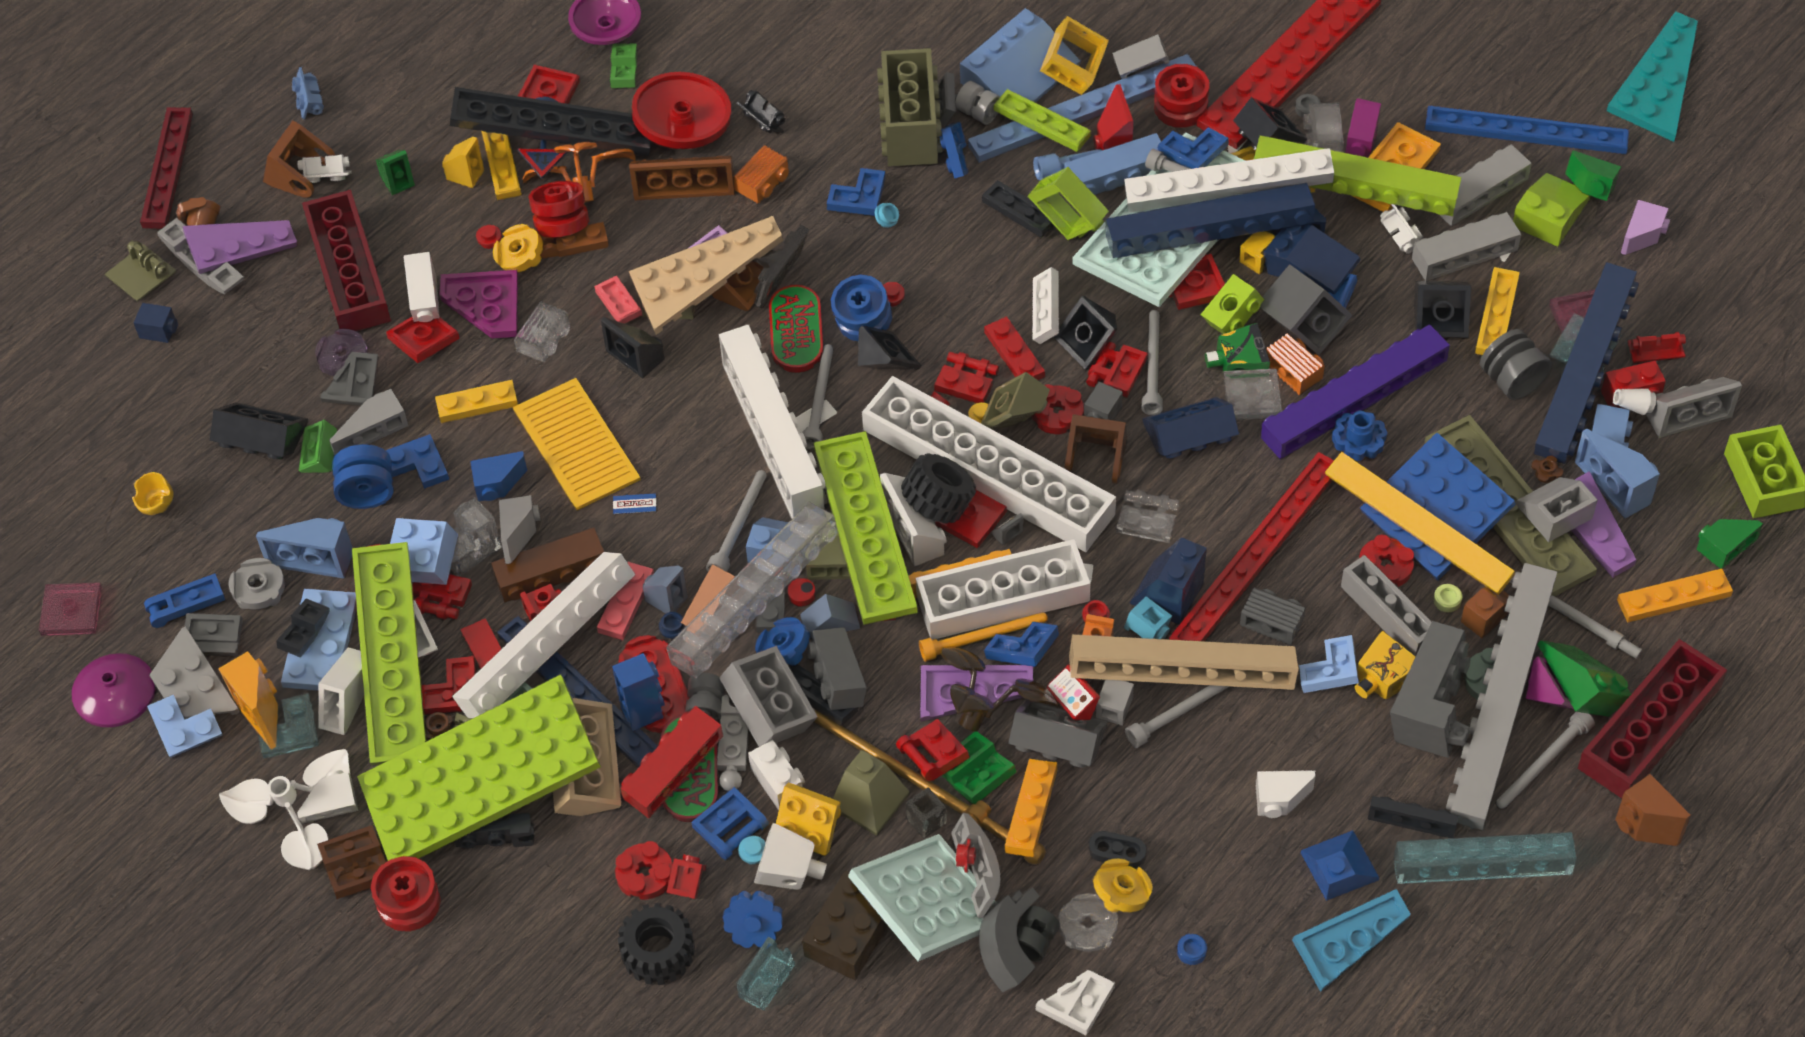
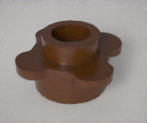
M1547 456L1543 460H1534L1531 465L1532 469L1536 470V478L1543 483H1550L1556 478L1562 477L1563 469L1558 467L1557 459L1554 456Z
M441 712L427 716L426 738L431 740L449 731L454 721L453 717Z

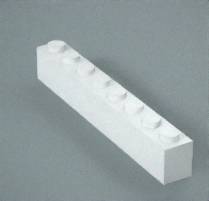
M1329 148L1125 179L1128 211L1131 213L1185 205L1307 183L1308 186L1333 183L1334 169Z
M603 552L452 696L467 718L473 719L501 705L635 576V573L622 554Z

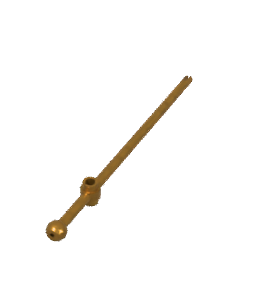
M814 709L818 716L814 722L860 751L863 750L884 762L890 770L922 790H928L930 795L960 814H969L981 828L983 827L1006 842L1009 830L988 818L991 808L987 803L978 801L976 804L969 806ZM1037 843L1034 857L1024 856L1025 860L1033 865L1039 864L1046 854L1044 846Z

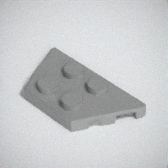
M183 627L150 674L158 690L164 698L171 695L175 696L184 719H188L208 709H212L214 715L223 713L235 715L240 713L187 628Z

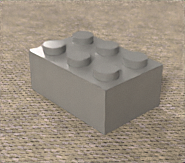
M777 646L732 662L719 678L759 747L771 740L778 743L805 732L818 717Z

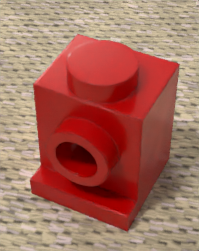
M549 584L527 594L525 591L520 593L523 608L530 622L561 593L560 589L554 591L552 585Z

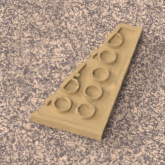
M771 216L629 271L655 334L660 333L663 330V326L671 320L675 322L682 316L681 313L691 305H698L726 284L727 279L733 274H739L745 270V265L753 259H760L783 241V237L774 217Z

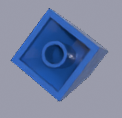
M1353 830L1301 850V855L1326 901L1379 880L1377 872Z

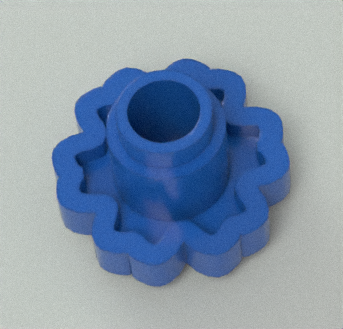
M1357 411L1353 415L1350 413L1343 414L1341 418L1336 420L1335 430L1332 433L1335 449L1344 451V454L1356 461L1363 460L1365 456L1375 458L1383 451L1384 442L1387 438L1384 422L1375 421L1374 414L1364 411Z
M742 891L731 898L729 908L724 910V930L732 933V941L744 948H749L753 944L763 948L768 943L774 942L776 932L782 929V909L774 906V898L771 895H767L762 891H756L753 895Z

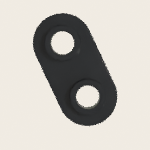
M1099 831L1094 833L1089 840V853L1093 859L1100 862L1110 859H1124L1129 861L1128 866L1136 868L1142 865L1146 859V846L1142 840L1136 837ZM1106 847L1108 850L1103 852L1099 848ZM1134 853L1136 856L1128 857L1127 854Z

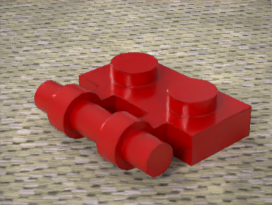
M1109 341L1098 355L1095 365L1090 367L1086 383L1090 387H1095L1098 381L1104 380V384L1122 391V396L1127 398L1147 361L1148 353L1124 344L1120 352L1115 351L1116 345ZM1108 363H1113L1111 369L1105 368Z
M949 352L947 361L955 363V366L953 368L943 365L934 384V390L974 403H985L993 386V379L987 378L986 375L988 373L996 376L999 366L991 364L990 360L983 358L981 360L970 358L968 354L959 352V354ZM965 367L977 370L976 374L964 371Z
M450 574L447 585L413 582V596L417 597L414 600L421 614H424V612L434 614L437 618L444 620L447 617L457 619L459 609L452 606H464L471 590L472 582L471 579ZM430 600H433V601H438V602H440V603H439V604H435V603H431V602H429V601H430Z

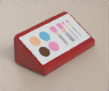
M1067 665L1047 686V689L1054 695L1057 702L1074 720L1091 719L1100 696L1084 678H1071L1070 665Z

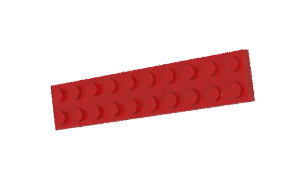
M1317 0L1197 119V127L1204 131L1209 127L1228 137V145L1237 150L1247 139L1238 132L1239 127L1233 120L1248 100L1252 97L1278 108L1381 4V0Z

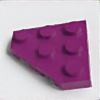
M517 270L440 274V297L442 302L490 338L518 337Z

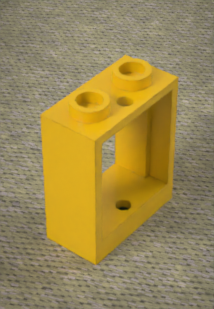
M1067 16L1056 28L1040 71L1082 95L1094 81L1109 40ZM1063 38L1091 54L1085 69L1057 54Z

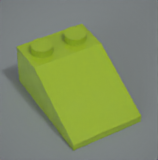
M1545 173L1525 192L1517 204L1513 222L1519 230L1558 247L1591 196L1582 193L1576 185Z

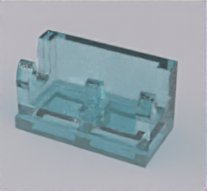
M768 937L737 982L739 998L764 1011L795 965L790 950L788 948H785L784 951L779 950L776 941Z

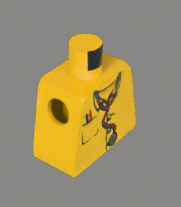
M1382 631L1358 663V678L1361 681L1355 685L1356 692L1362 698H1367L1373 692H1376L1383 699H1389L1400 692L1416 656Z

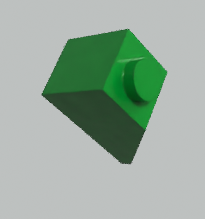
M397 150L376 159L380 177L392 196L415 186L405 150Z
M1573 150L1565 174L1582 193L1607 201L1615 188L1621 166Z
M1719 519L1712 526L1708 524L1700 531L1698 535L1700 540L1696 550L1717 567L1723 569L1758 539L1763 523L1759 520Z

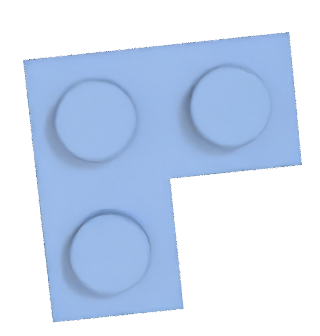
M1352 635L1324 640L1327 660L1299 665L1303 693L1359 683Z
M174 695L147 706L170 758L223 735L212 709L184 719Z

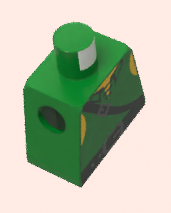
M1257 323L1221 334L1218 337L1217 351L1205 353L1207 368L1222 366L1225 378L1228 380L1263 379L1269 377L1270 360Z

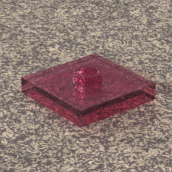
M100 582L46 584L39 626L41 636L96 634L102 591Z

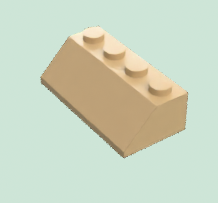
M572 698L601 768L553 791L554 811L559 814L584 816L619 808L621 806L612 704Z

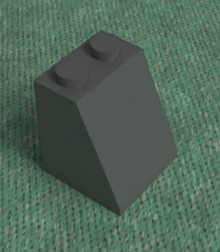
M1290 264L1264 294V301L1260 306L1268 316L1293 336L1300 339L1318 355L1322 353L1352 316L1325 289Z

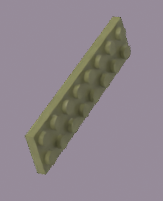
M1471 415L1425 437L1426 443L1436 433L1440 434L1515 500V503L1516 500L1533 492ZM1517 505L1493 526L1494 530L1523 565L1528 563L1557 571L1551 594L1553 596H1557L1596 575L1597 568L1568 533L1548 542Z

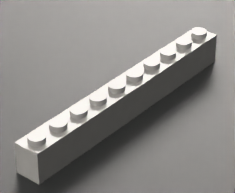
M1524 563L1522 572L1516 571L1512 588H1516L1515 596L1509 595L1505 607V611L1509 612L1508 620H1501L1498 636H1502L1500 645L1494 644L1490 660L1495 661L1493 669L1487 668L1483 684L1488 685L1486 694L1481 692L1479 694L1476 709L1480 710L1478 718H1472L1469 728V734L1473 735L1471 743L1465 742L1461 759L1466 760L1464 768H1457L1453 784L1458 785L1456 794L1450 792L1446 809L1451 810V814L1458 815L1457 823L1483 830L1550 601L1557 571Z

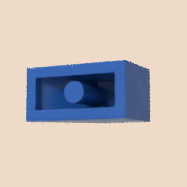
M523 451L470 461L478 502L492 501L496 498L505 497L527 471Z

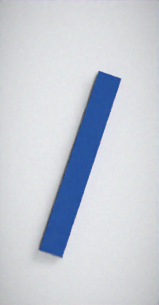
M1428 106L1425 130L1603 152L1626 154L1628 149L1629 129Z

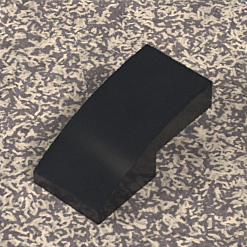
M306 598L292 613L289 627L276 640L277 648L301 658L321 630L330 612V608Z

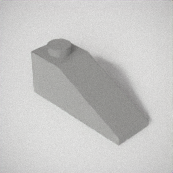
M392 389L367 399L330 439L334 456L344 448L353 445H368L408 426L405 412Z
M531 495L499 500L501 542L506 564L512 563L536 533V521H540L538 505H533Z

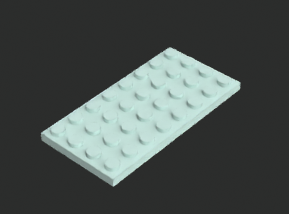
M1185 133L1183 135L1185 138L1191 141H1194L1196 139V137L1188 133ZM1223 150L1206 167L1245 160ZM1158 169L1157 171L1151 170L1148 175L1168 173L1170 171L1165 169L1161 171ZM1126 198L1109 218L1151 210L1129 213ZM1105 221L1073 256V265L1160 307L1218 240L1127 257L1112 258L1106 239Z

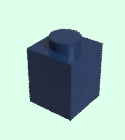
M147 303L141 304L133 322L140 339L169 343L172 333L176 332L178 321L171 307Z

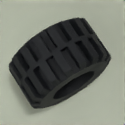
M927 453L920 455L916 459L902 482L901 489L903 490V496L907 498L906 501L914 510L933 521L948 524L960 519L976 493V484L968 472L956 462L938 454L932 455Z
M655 903L654 907H649L648 904L642 905L643 910L638 911L635 909L631 912V918L626 916L623 920L624 927H620L618 932L620 937L618 938V945L623 964L629 974L633 973L634 979L639 982L643 978L645 979V984L652 985L653 981H657L658 985H663L664 980L667 979L673 982L676 980L677 974L682 976L686 972L685 966L690 967L692 956H694V941L689 921L683 917V913L680 910L674 912L671 905L667 904L665 908L662 907L661 903ZM654 936H664L672 940L667 948L659 952H648L641 948L646 940Z

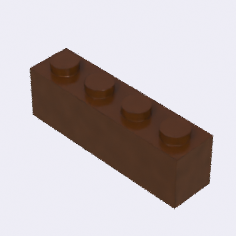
M591 528L520 552L512 563L506 564L505 558L491 562L505 603L521 599L520 593L524 591L527 594L549 584L555 586L563 582L573 581L604 550L595 528Z

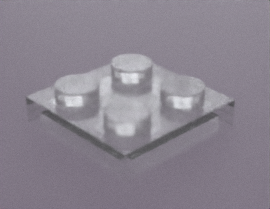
M1277 369L1224 371L1226 401L1232 403L1236 420L1262 419L1282 412Z

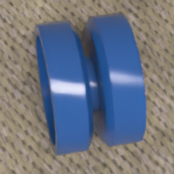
M867 275L850 276L841 281L834 289L831 297V308L837 326L844 336L859 342V328L862 325L882 330L889 328L892 320V309L887 292L880 281Z
M353 445L340 450L334 456L332 461L334 495L336 500L342 505L357 509L374 508L386 503L392 497L394 492L391 476L392 461L390 454L384 449L375 445Z

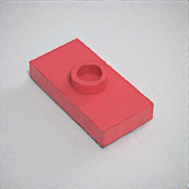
M617 275L594 286L596 294L616 321L625 324L642 315L641 308Z

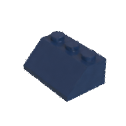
M1218 397L1142 418L1156 452L1166 456V458L1182 455L1181 451L1190 448L1191 451L1204 449L1207 447L1206 444L1214 441L1217 444L1226 443L1232 440V436L1239 435L1232 403Z

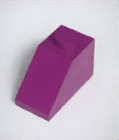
M1356 99L1347 137V154L1367 158L1371 155L1377 137L1381 103Z

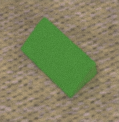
M326 420L304 428L299 465L301 473L332 471L334 453L330 439L335 435L337 429Z

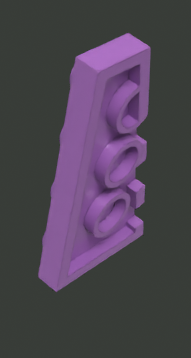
M289 220L183 226V232L199 274L218 269L226 262L233 265L297 247V241Z
M1589 471L1575 480L1582 481L1598 500L1593 519L1571 531L1611 577L1614 578L1635 566L1636 558Z
M921 665V722L957 713L950 696V688L953 684L969 687L971 680L969 671L958 669L952 665ZM985 665L984 672L977 671L974 691L987 697L994 704L1012 685H1015L1016 679L1033 680V666ZM1013 692L1003 702L1023 697L1018 692Z

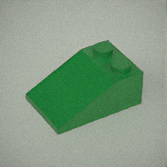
M1542 640L1537 643L1575 712L1610 717L1631 696L1628 682L1622 675L1577 647Z

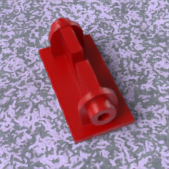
M1679 332L1661 335V337L1636 336L1635 339L1627 340L1633 363L1685 358L1682 345L1686 343V338L1684 334Z

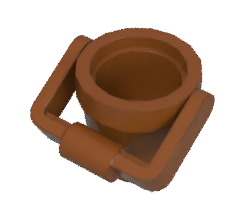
M204 197L191 198L186 202L178 204L176 214L178 219L183 224H186V226L215 224L220 212V205L206 200Z

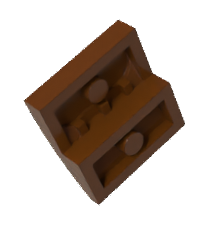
M372 825L317 844L336 899L371 888L373 875L381 865L386 863Z

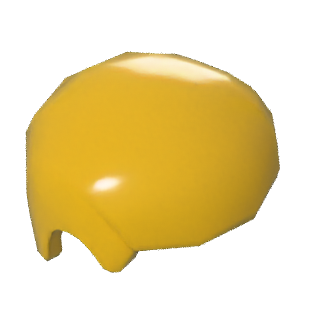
M151 472L144 474L134 483L136 495L132 497V500L142 514L156 515L167 510L173 500L174 492L167 479L161 473Z

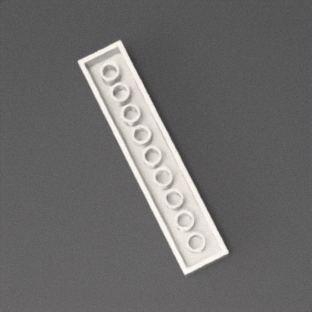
M894 376L888 380L862 411L863 430L915 459L927 453L949 458L968 472L976 484V490L1007 506L1009 511L1017 515L1021 513L1024 519L1064 541L1075 539L1077 547L1084 552L1088 551L1115 516L1116 496Z

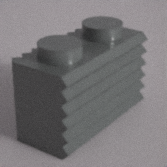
M1254 587L1244 609H1242L1240 625L1291 645L1304 621L1306 607H1303L1297 600L1280 598L1269 589L1260 590Z

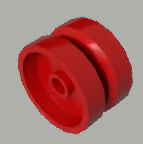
M1174 64L1159 72L1155 80L1154 112L1158 119L1166 125L1176 128H1187L1196 125L1197 119L1208 109L1209 79L1206 74L1198 67L1189 64Z
M556 181L547 183L531 191L528 196L531 212L534 213L535 231L540 236L563 237L572 235L587 227L590 222L587 207L584 205L583 187L577 182Z
M401 856L390 859L381 865L373 875L371 883L372 897L380 918L387 926L396 931H414L429 924L438 913L441 903L439 889L435 882L433 871L426 862L416 857Z

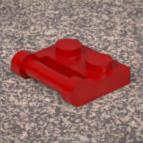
M938 719L910 736H901L896 742L898 750L910 757L920 768L921 775L927 781L935 780L970 758L966 748ZM921 745L936 763H929L918 751L917 747Z

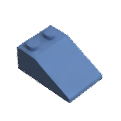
M1589 429L1582 431L1575 463L1584 473L1590 471L1599 490L1624 518H1627L1649 506L1660 475L1657 467L1652 462H1649L1643 454Z
M315 518L260 531L256 535L263 557L271 560L272 564L278 565L281 569L344 578L352 558V545L345 523L334 518Z

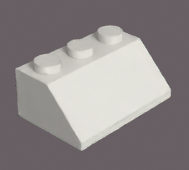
M888 473L880 474L881 485L894 529L913 565L917 566L943 556L944 544L947 543L945 533L942 528L936 527V521L926 518L908 504L907 498L903 496V490L901 489L905 477Z

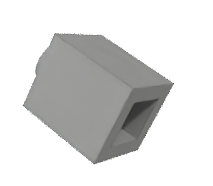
M1105 680L1096 706V718L1123 726L1133 699L1134 684L1122 680Z

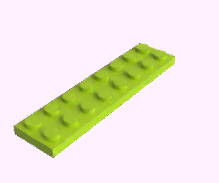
M866 431L814 442L815 454L821 474L825 480L826 493L863 624L918 613L916 600Z
M408 542L352 548L369 756L372 766L381 765L426 742Z

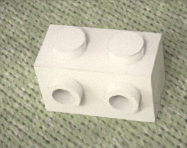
M773 740L748 753L751 771L779 810L784 786L789 782L803 787L802 784L805 783L802 773L798 768H792L786 750L783 747L778 748Z

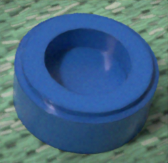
M1197 934L1183 936L1177 946L1178 957L1188 965L1201 963L1207 954L1205 940Z

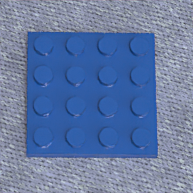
M1438 433L1429 439L1386 482L1475 544L1516 505L1515 500ZM1364 503L1360 507L1361 511L1390 538L1397 539L1405 547L1412 549L1414 560L1436 580L1443 577L1454 566L1453 563L1368 504Z

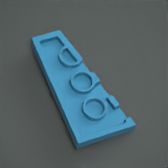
M1395 889L1294 936L1292 941L1321 992L1405 922L1411 914L1399 892Z

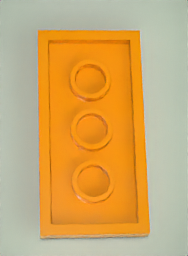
M1397 122L1368 158L1425 169L1440 151L1441 143ZM1353 196L1382 212L1391 211L1393 208L1391 204Z

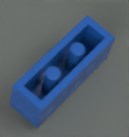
M644 653L612 666L621 710L631 730L634 731L662 719L661 707L665 706V703L660 693L662 688L657 679L659 673L654 662L648 663Z

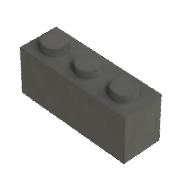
M845 627L812 631L811 642H808L807 655L809 659H813L814 675L816 679H820L822 698L827 699L830 710L863 707L867 687Z

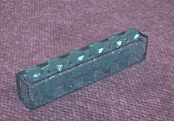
M1572 832L1397 841L1394 853L1397 884L1572 875L1577 859Z

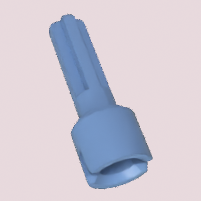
M1097 149L1059 157L1054 153L1035 157L1033 161L1035 176L1037 180H1041L1064 169V163L1102 150Z

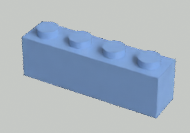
M1157 133L1066 162L1064 163V168L1069 167L1094 195L1107 190H1113L1125 185V179L1148 175L1151 169L1145 167L1147 156L1152 149L1157 150L1161 140Z

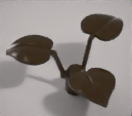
M941 649V655L947 663L958 669L969 671L971 674L969 687L953 684L950 688L953 705L957 714H961L958 722L962 727L970 731H979L984 718H990L993 711L1013 692H1018L1020 696L1034 702L1059 707V703L1054 695L1046 687L1036 681L1023 678L1016 679L1015 685H1012L993 704L987 697L974 691L977 671H985L984 662L974 653L964 649Z

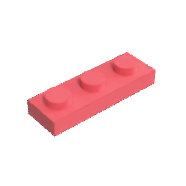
M628 562L635 576L610 599L597 625L599 634L624 640L644 598V581L649 575L654 574V569Z

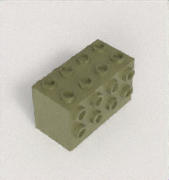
M931 48L881 51L882 68H877L878 83H883V85H878L879 102H884L879 104L880 121H885L880 122L881 140H886L881 141L882 157L887 156L888 166L938 164L937 153H942L940 138L937 137L942 136L940 119H936L940 118L939 100H935L939 99V88L937 82H933V80H938L937 65H932Z

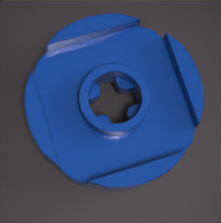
M787 617L779 619L773 623L775 625L774 628L769 632L765 629L759 635L755 650L758 653L777 646L785 662L793 666L802 660V653L808 646L810 632L797 618Z

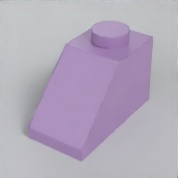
M1638 200L1624 238L1621 254L1627 255L1658 243L1661 233L1666 234L1670 223V219H1666L1668 208Z

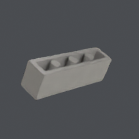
M1512 144L1503 150L1496 151L1490 158L1485 161H1479L1467 172L1457 175L1461 177L1453 217L1447 215L1440 216L1450 226H1453L1528 180L1532 163Z
M1507 212L1500 215H1492L1485 220L1469 223L1464 227L1452 231L1448 230L1440 235L1419 240L1414 243L1412 260L1424 280L1428 281L1518 251L1521 233Z
M1365 555L1344 568L1341 583L1342 589L1392 639L1416 656L1431 625V621Z

